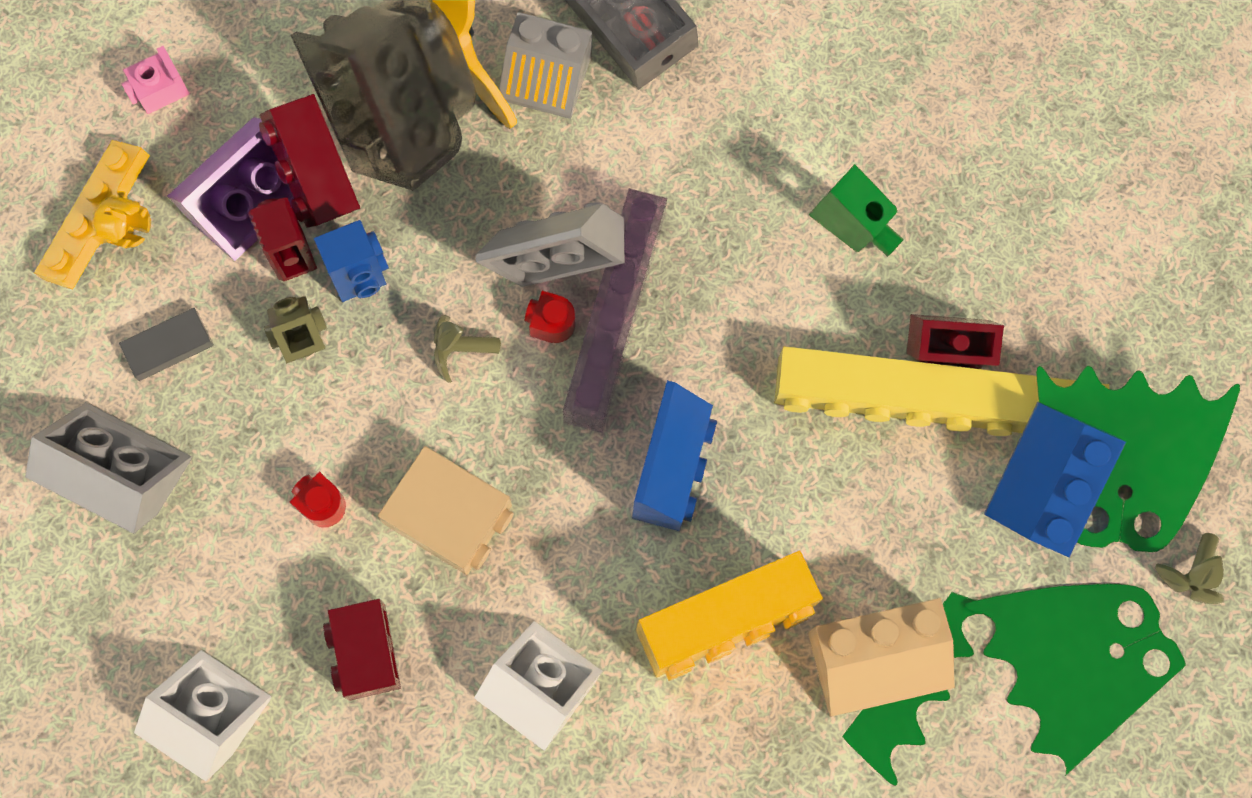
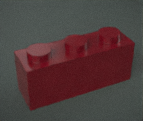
M314 94L271 108L259 115L262 120L259 123L261 135L268 146L272 145L278 159L275 162L278 176L284 184L289 185L294 197L291 200L292 209L297 219L305 223L306 228L321 225L361 209Z

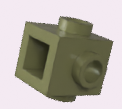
M306 296L281 299L273 305V308L267 310L270 324L264 326L266 336L272 349L280 348L286 364L326 349L321 331L327 329L325 320L319 306L311 308Z

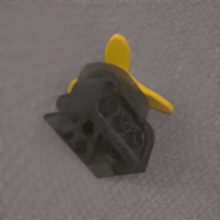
M383 0L374 7H360L347 17L331 15L323 22L325 33L321 36L298 31L290 35L352 172L414 191L459 152L462 144V133L458 121L473 108L476 93L497 119L507 128L511 129L517 124V119L512 109L475 54L471 40L474 36L471 25L475 16V0ZM380 151L386 154L383 159L380 157Z

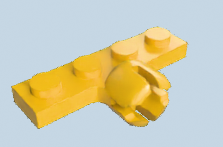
M111 140L34 271L37 276L45 281L73 290L100 244L110 243L127 249L136 247L144 242L145 239L143 237L134 235L133 232L138 230L149 233L151 228L150 214L145 207L140 206V202L126 198L150 157L147 152L141 147Z

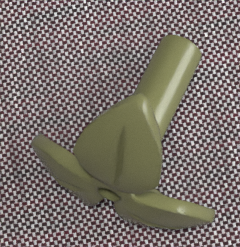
M442 314L434 332V344H436L434 359L438 371L446 382H452L447 369V357L452 352L499 354L500 338L461 336L464 329L455 323L449 322L450 317Z
M1202 534L1189 573L1183 575L1172 567L1159 563L1156 564L1155 569L1160 578L1175 592L1190 590L1192 591L1190 599L1199 603H1224L1223 595L1211 590L1219 587L1224 575L1222 557L1214 556L1219 543V538L1215 534Z

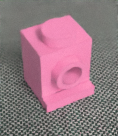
M164 46L157 48V54L123 69L128 79L121 83L133 105L141 102L147 114L190 94Z

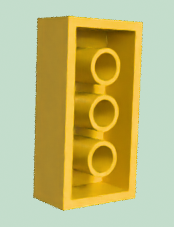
M799 550L639 619L636 632L655 677L658 678L666 674L668 681L691 672V668L695 667L694 661L705 657L708 664L730 655L731 651L736 649L735 643L744 640L748 647L770 637V634L776 631L774 626L783 623L787 630L809 620L808 617L815 614L813 608L823 597Z

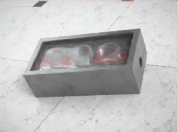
M565 0L638 90L698 47L697 25L676 0Z

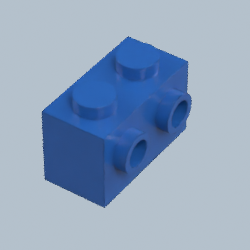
M361 220L314 238L342 302L354 297H370L376 294L380 287L386 285L382 271L389 269L382 248L375 232L366 233Z

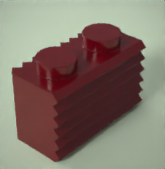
M288 198L267 199L250 210L249 216L257 233L256 236L260 241L262 251L279 280L284 282L317 269L304 232Z

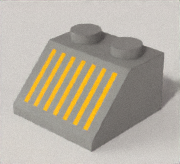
M518 12L507 42L499 91L508 103L571 119L592 55V31Z

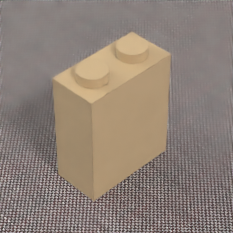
M424 446L378 514V518L385 526L467 576L472 567L479 570L491 551L487 544L495 532L502 534L505 531L514 513L510 511L512 503L509 496L427 446Z

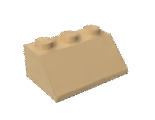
M941 598L815 626L808 632L829 717L955 688L953 638Z

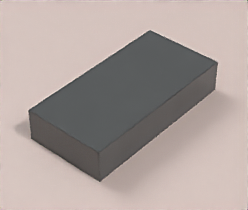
M191 308L119 342L132 373L138 381L146 379L214 346L195 308Z

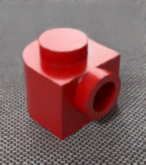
M542 290L539 300L531 299L526 310L524 321L530 323V337L550 343H561L569 339L575 330V309L572 303L565 297Z
M320 471L314 477L309 474L302 477L291 491L294 495L290 500L291 505L317 527H331L337 524L345 514L346 502L343 495Z

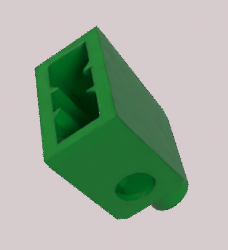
M855 164L809 213L810 217L856 252H860L871 242L888 257L904 240L887 225L898 212L897 207Z

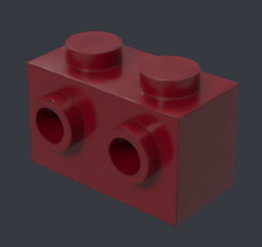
M911 314L906 354L922 363L943 365V362L958 363L957 367L982 369L983 365L999 366L1004 325L986 319Z
M379 598L328 610L329 622L323 624V631L328 649L334 648L337 665L331 666V677L335 691H342L343 698L351 701L401 689L384 602Z

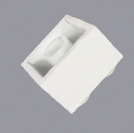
M534 621L494 663L474 699L545 751L603 671Z
M201 650L145 698L134 733L204 781H207L233 755L270 701L271 696Z

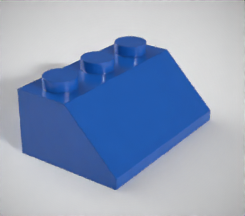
M667 380L634 500L632 519L680 531L683 520L688 522L692 520L697 498L689 495L693 481L702 482L707 459L700 457L703 442L712 443L717 420L710 419L713 408L712 404L672 381Z
M1037 402L984 514L1021 536L1066 557H1070L1126 442L1115 435Z

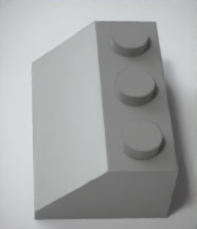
M594 202L586 204L583 209L571 212H554L545 219L520 221L514 227L500 230L476 254V262L521 287L625 263L624 217L610 209L606 204Z
M85 402L32 436L25 477L134 534L158 515L190 463L192 456Z

